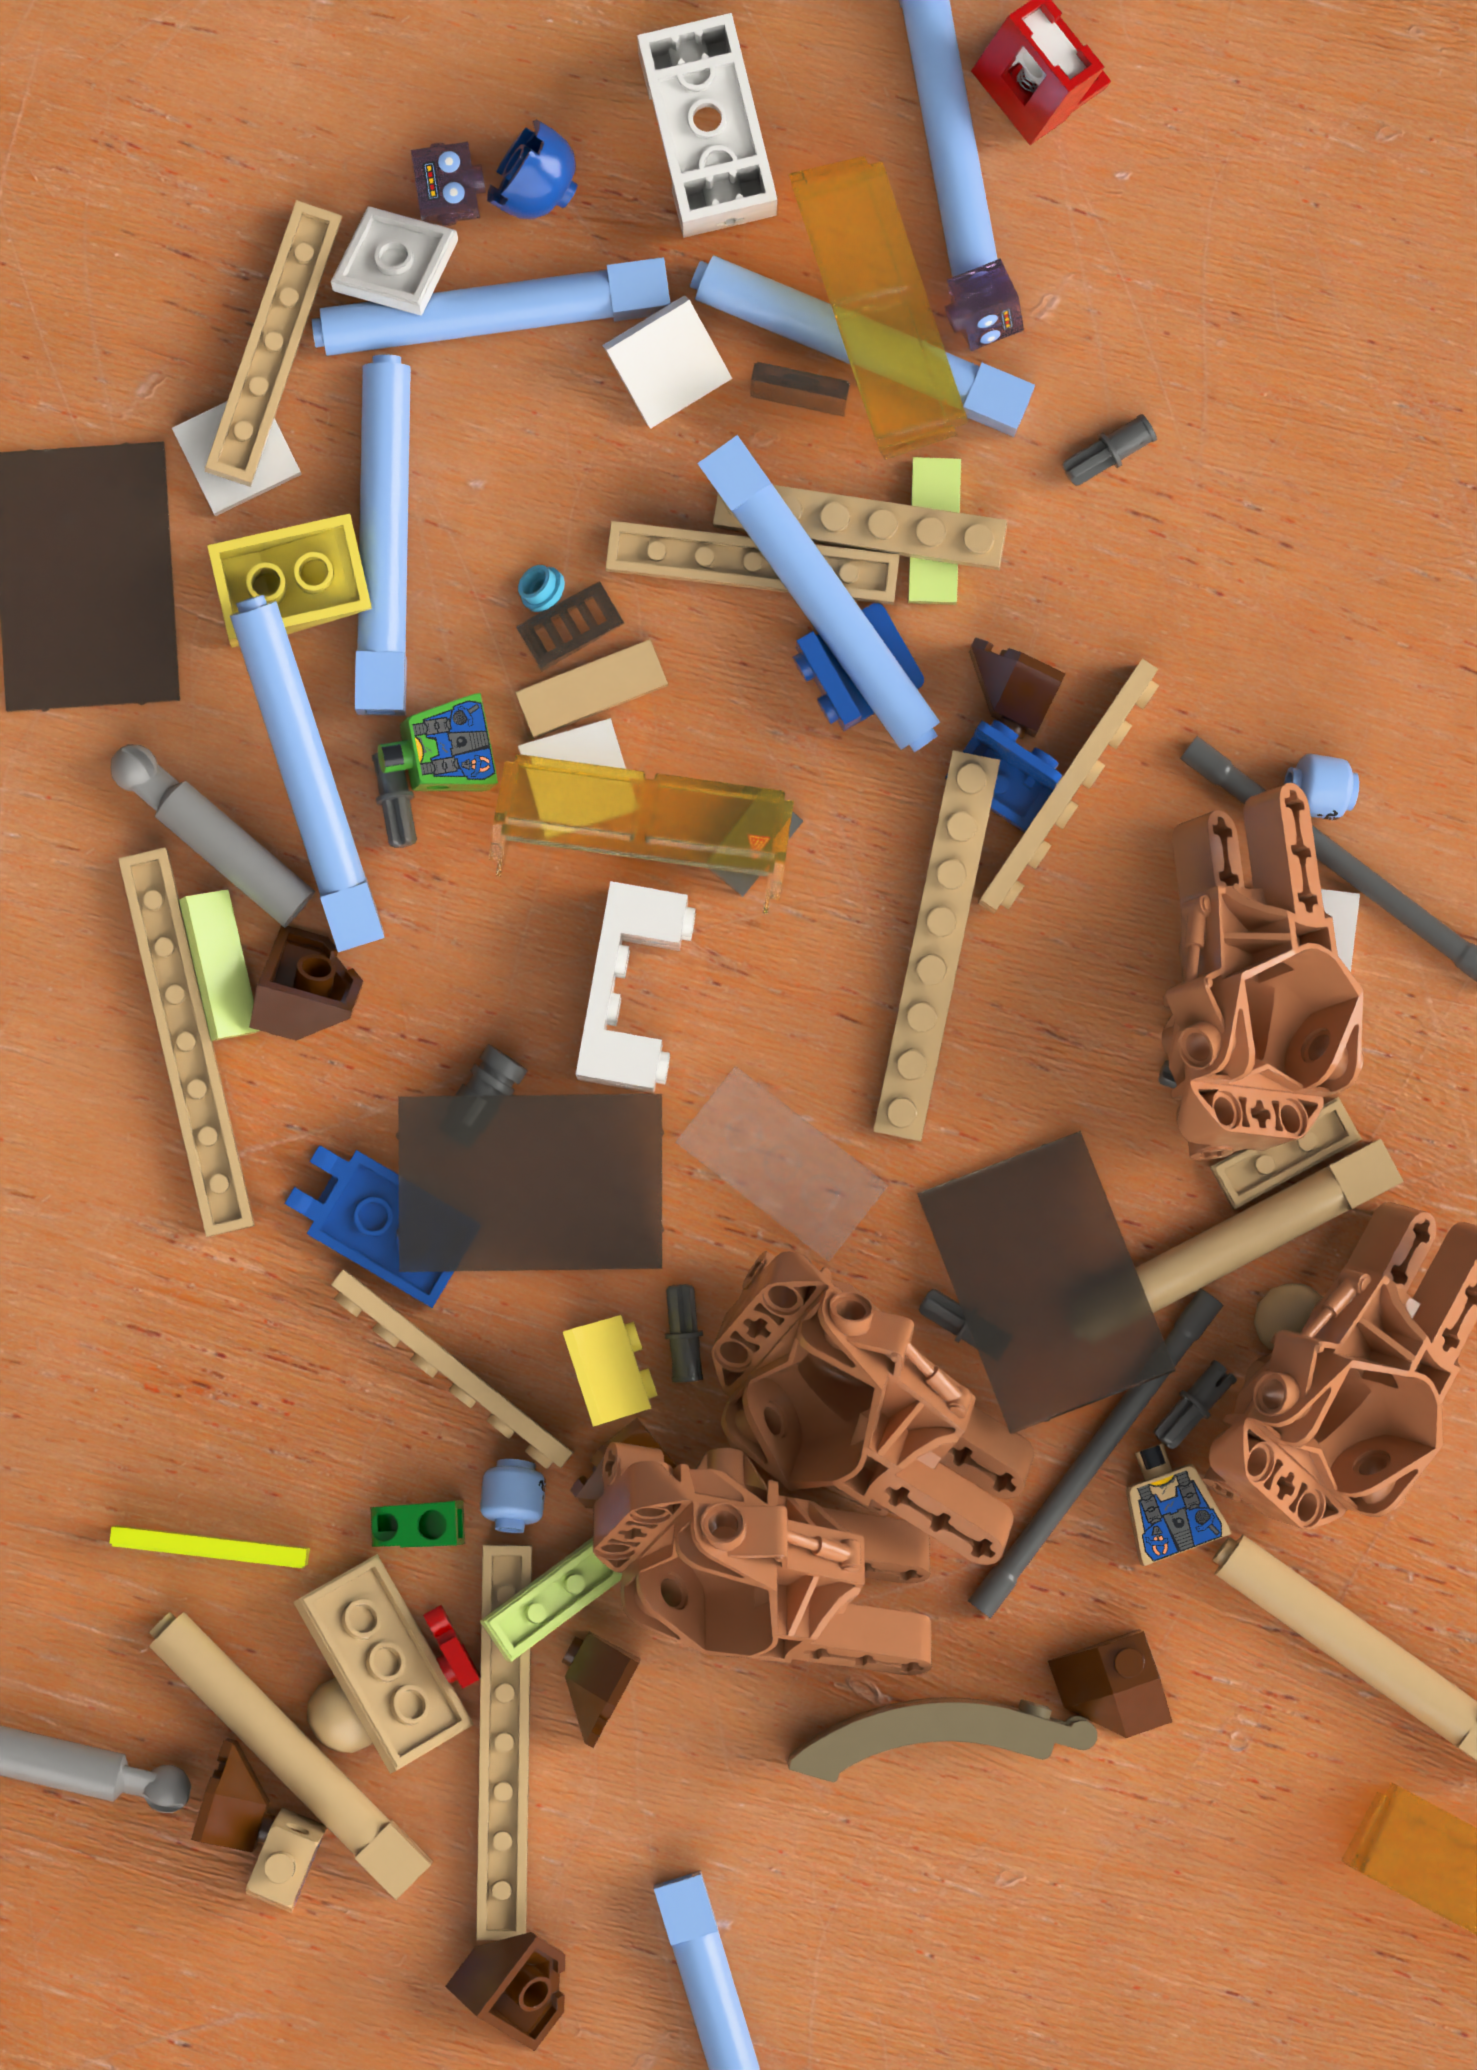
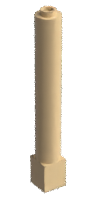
M1378 1139L1068 1303L1072 1312L1064 1317L1076 1340L1079 1342L1086 1338L1092 1346L1404 1181L1381 1139Z
M1242 1535L1237 1541L1228 1537L1213 1558V1561L1219 1565L1215 1572L1216 1576L1477 1762V1701L1245 1535Z
M169 1612L149 1632L155 1638L149 1647L356 1856L355 1859L395 1900L431 1866L433 1860L393 1820L390 1821L185 1612L177 1618Z

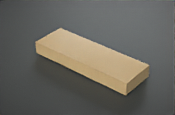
M649 639L515 693L534 739L668 686V682L652 642Z
M1337 1097L1324 1104L1315 1123L1303 1138L1261 1151L1242 1149L1211 1166L1210 1169L1234 1210L1362 1140L1341 1100Z

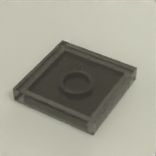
M757 362L754 363L750 397L844 417L850 383L842 379Z

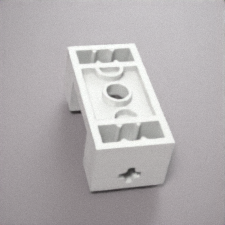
M732 13L637 35L638 55L649 100L652 99L672 179V194L683 238L777 216L778 199ZM705 107L718 111L722 119L718 128L709 132L698 129L693 122L695 113Z
M610 881L576 1069L578 1080L653 1094L656 1083L666 1084L670 1053L662 1051V1040L607 1030V1025L617 1026L621 994L613 993L616 977L625 979L630 950L629 946L622 945V941L680 951L681 941H691L696 916V908L688 907V895Z

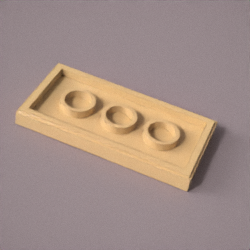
M378 1554L293 1602L390 1774L474 1725L454 1688L444 1676L433 1651Z

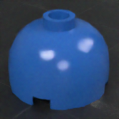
M537 119L533 121L535 132L525 128L510 146L496 171L500 175L503 174V180L499 189L490 184L487 194L488 202L520 219H536L545 216L556 205L563 209L574 196L578 186L577 183L572 181L576 162L574 152L569 143L555 130Z

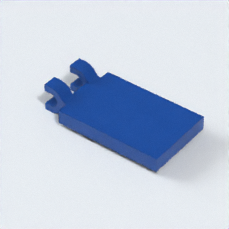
M319 1145L310 1162L331 1174V1179L318 1200L294 1187L284 1204L314 1221L306 1234L433 1308L482 1224L358 1150L355 1151L350 1161L347 1162Z

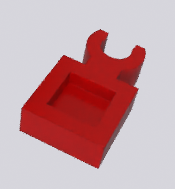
M440 1605L425 1613L423 1616L443 1653L436 1660L449 1684L458 1680L463 1689L480 1680L481 1676L462 1640L457 1635L443 1606Z

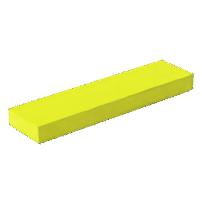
M111 1526L109 1542L113 1547L304 1568L308 1565L310 1548L125 1526Z

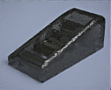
M599 581L516 626V630L542 672L622 626L624 621ZM594 598L607 620L600 625L597 624L585 603ZM575 608L578 609L590 629L581 634L569 614ZM558 618L562 619L573 638L564 643L553 624V621ZM542 627L545 628L556 647L547 652L536 633Z

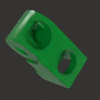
M463 1500L370 1507L372 1547L400 1546V1548L465 1544Z

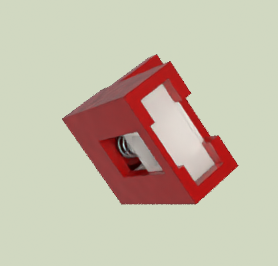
M1030 0L1011 13L971 70L1029 145H1032L1065 122L1072 112L1104 91L1111 83V80L1103 71L1105 66L1087 44L1085 46L1082 45L1060 17L1062 12L1052 0Z

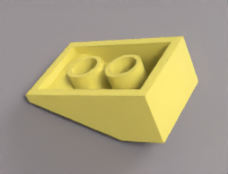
M350 513L207 545L228 639L232 648L239 646L230 615L239 612L236 603L259 595H264L267 603L277 601L287 634L372 609Z
M622 1315L563 1331L593 1427L652 1408L649 1399L658 1395L649 1368L640 1371L634 1352L643 1350L634 1322L624 1324Z

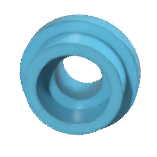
M544 565L531 567L523 574L519 581L518 592L522 603L533 612H542L553 607L562 596L565 580L563 575L554 567H546Z

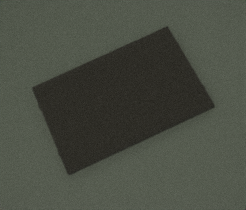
M125 442L119 445L0 452V619L6 712L35 710L46 712L50 709L126 704L144 705L146 703L181 701L165 442L135 444Z
M662 1094L398 1096V1131L396 1138L398 1139L399 1228L396 1233L399 1237V1272L662 1269V1234L664 1232L662 1225V1137L664 1135V1130L662 1129Z
M1081 1131L1048 1144L1044 1143L1035 1149L917 1193L1010 1434L1042 1422H1048L1050 1419L1130 1388L1140 1387L1146 1382L1176 1371Z

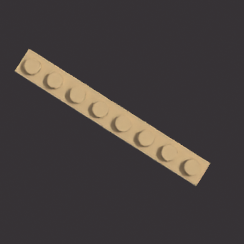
M952 751L873 1132L916 1141L922 1140L1000 760Z
M165 847L118 858L206 1237L253 1227L255 1223L215 1051L210 1040L168 849Z
M483 1545L482 1619L532 1582V1545ZM482 1624L476 1940L499 1941L526 1933L531 1648L512 1662L506 1661Z

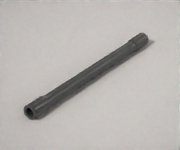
M1199 736L1194 739L1180 758L1211 783L1221 786L1243 804H1245L1248 798L1266 791L1234 767L1228 758ZM1312 825L1316 857L1320 862L1451 959L1457 968L1477 982V945L1464 940Z
M1200 1288L1175 1321L1174 1328L1001 1561L992 1567L969 1598V1603L989 1618L993 1617L1016 1586L1021 1573L1192 1343L1201 1337L1224 1305L1203 1289Z

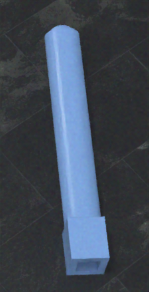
M899 0L900 8L903 10L953 284L963 285L966 292L984 290L993 286L992 279L1000 276V269L950 0Z
M715 255L712 256L709 264L704 261L699 262L690 284V288L697 290L696 301L962 411V416L1012 437H1015L1035 388V384L987 364L981 363L978 366Z
M664 258L619 263L607 265V270L436 292L432 294L422 316L370 301L320 308V318L312 319L315 347H325L326 356L607 318H613L614 322L646 318L670 304Z
M396 355L372 356V363L362 366L359 554L372 609L358 613L354 688V710L357 715L405 716L406 710L405 639L411 367L401 364V357Z
M736 435L697 463L900 750L909 745L915 753L935 739L938 735L933 727L940 723L939 719L740 437Z
M264 595L236 603L239 612L230 615L316 880L320 899L337 951H345L384 938V930L367 877H365L277 601L267 603Z
M694 1872L655 1884L654 1892L670 1945L675 1955L709 2070H760L702 1872Z

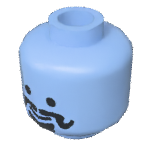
M1306 754L1299 760L1296 768L1290 767L1287 770L1284 784L1294 783L1303 790L1308 799L1311 817L1337 820L1344 815L1346 810L1351 811L1354 808L1358 798L1359 776L1357 773H1353L1349 762L1341 758Z
M500 1459L497 1461L496 1467L489 1468L484 1473L480 1512L485 1518L495 1522V1530L506 1533H523L525 1525L536 1523L542 1518L546 1479L540 1472L535 1470V1463L519 1459Z

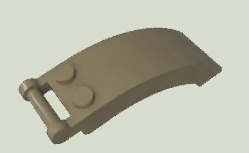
M941 1697L916 1699L874 1708L823 1730L801 1744L790 1754L788 1768L789 1770L812 1777L836 1782L839 1774L846 1768L875 1754L912 1744L941 1741L984 1744L1044 1760L1051 1756L1055 1743L1078 1750L1090 1749L1097 1741V1730L1092 1723L1082 1716L1074 1715L1065 1721L1051 1718L1052 1710L1049 1707L1023 1699L1020 1700L1019 1708L998 1702L971 1698Z

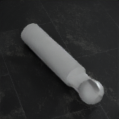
M128 744L121 747L112 757L111 776L119 787L135 792L156 810L155 818L284 928L298 916L311 900L315 890L187 781L179 783L157 764L156 757L149 749L142 745Z
M0 1725V1776L114 1802L122 1793L145 1798L149 1806L160 1813H173L183 1808L188 1802L191 1791L189 1778L182 1769L174 1765H161L151 1771L130 1767L126 1755L123 1753Z

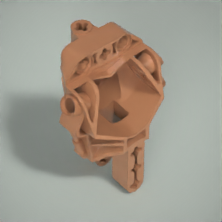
M1286 783L1248 798L1245 802L1244 822L1254 889L1245 888L1237 830L1231 817L1225 812L1216 810L1183 822L1174 828L1172 834L1181 908L1182 937L1179 955L1183 982L1169 988L1166 991V995L1163 996L1164 1007L1169 1006L1172 1015L1163 1029L1162 1044L1169 1058V1069L1177 1084L1171 1090L1172 1099L1181 1101L1176 1112V1121L1181 1134L1188 1140L1190 1158L1194 1160L1222 1158L1242 1149L1266 1150L1303 1138L1324 1106V1097L1342 1092L1353 1086L1364 1064V1055L1362 1053L1364 989L1338 956L1333 917L1324 911L1308 799L1303 790L1294 783Z
M1385 1202L1380 1205L1374 1212L1347 1264L1326 1295L1316 1303L1302 1331L1280 1330L1278 1333H1275L1270 1343L1274 1344L1273 1352L1257 1359L1248 1368L1244 1386L1237 1397L1234 1414H1226L1223 1419L1228 1429L1218 1434L1211 1445L1209 1454L1210 1467L1203 1478V1482L1226 1498L1252 1504L1268 1518L1304 1530L1317 1528L1341 1518L1347 1509L1370 1517H1381L1402 1505L1406 1493L1443 1447L1442 1402L1460 1370L1458 1357L1477 1321V1225L1458 1222L1452 1226L1414 1297L1411 1298L1406 1292L1433 1244L1436 1236L1435 1219L1432 1214L1426 1211L1400 1204Z
M764 1251L749 1270L742 1285V1293L736 1303L726 1313L712 1348V1358L722 1391L729 1396L722 1414L721 1426L730 1446L745 1452L763 1467L772 1480L778 1482L780 1487H786L790 1491L825 1487L883 1517L889 1512L895 1513L972 1562L989 1565L999 1561L1003 1555L1013 1524V1513L1008 1506L992 1495L998 1498L1010 1499L1022 1493L1034 1459V1448L1031 1443L1015 1431L976 1408L974 1404L977 1397L968 1388L961 1386L917 1351L911 1344L914 1331L912 1320L881 1312L862 1292L850 1284L832 1280L829 1269L824 1266L819 1271L802 1254L788 1251L780 1253L775 1257L769 1252Z
M611 1442L604 1455L602 1467L603 1495L593 1506V1553L611 1570L622 1573L621 1602L623 1611L630 1621L639 1627L711 1656L754 1658L791 1663L792 1659L900 1675H918L931 1670V1619L928 1616L850 1603L859 1595L861 1588L865 1585V1578L897 1583H918L930 1577V1535L906 1520L823 1508L816 1501L778 1496V1482L768 1480L767 1488L747 1454L739 1449H712L703 1455L696 1469H689L686 1464H679L673 1469L669 1464L664 1463V1455L661 1449L620 1442Z

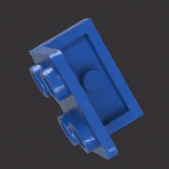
M873 603L862 609L864 615L915 687L920 689L924 683V676L884 606L879 603ZM814 631L796 640L798 654L793 656V660L806 682L814 679L822 693V696L817 698V702L830 724L838 721L844 732L875 714L819 634L815 635Z
M981 720L963 752L1000 760L990 810L1025 833L1062 778V774L1056 770L1059 763L1039 748L1035 747L1031 753L1016 743L1018 735L1003 723L994 720L989 725Z

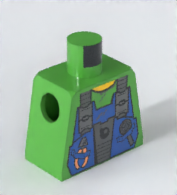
M481 693L472 694L407 717L400 724L402 741L378 745V759L382 772L389 773L408 769L413 791L482 792L488 791L498 784Z

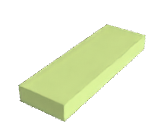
M913 457L911 506L960 513L961 459ZM910 557L908 603L956 605L958 564Z
M229 889L185 896L179 899L210 1040L215 1041L259 1032L260 1030L249 1028L254 999Z
M592 1537L480 1620L505 1660L512 1662L621 1580L622 1573L614 1572L593 1553Z

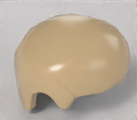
M1290 1283L1270 1289L1258 1302L1254 1325L1260 1341L1269 1350L1273 1351L1274 1344L1270 1343L1275 1333H1278L1280 1330L1301 1332L1316 1303L1323 1296L1305 1284Z
M336 1677L319 1685L309 1699L307 1709V1722L315 1737L323 1745L339 1752L354 1753L372 1745L370 1737Z

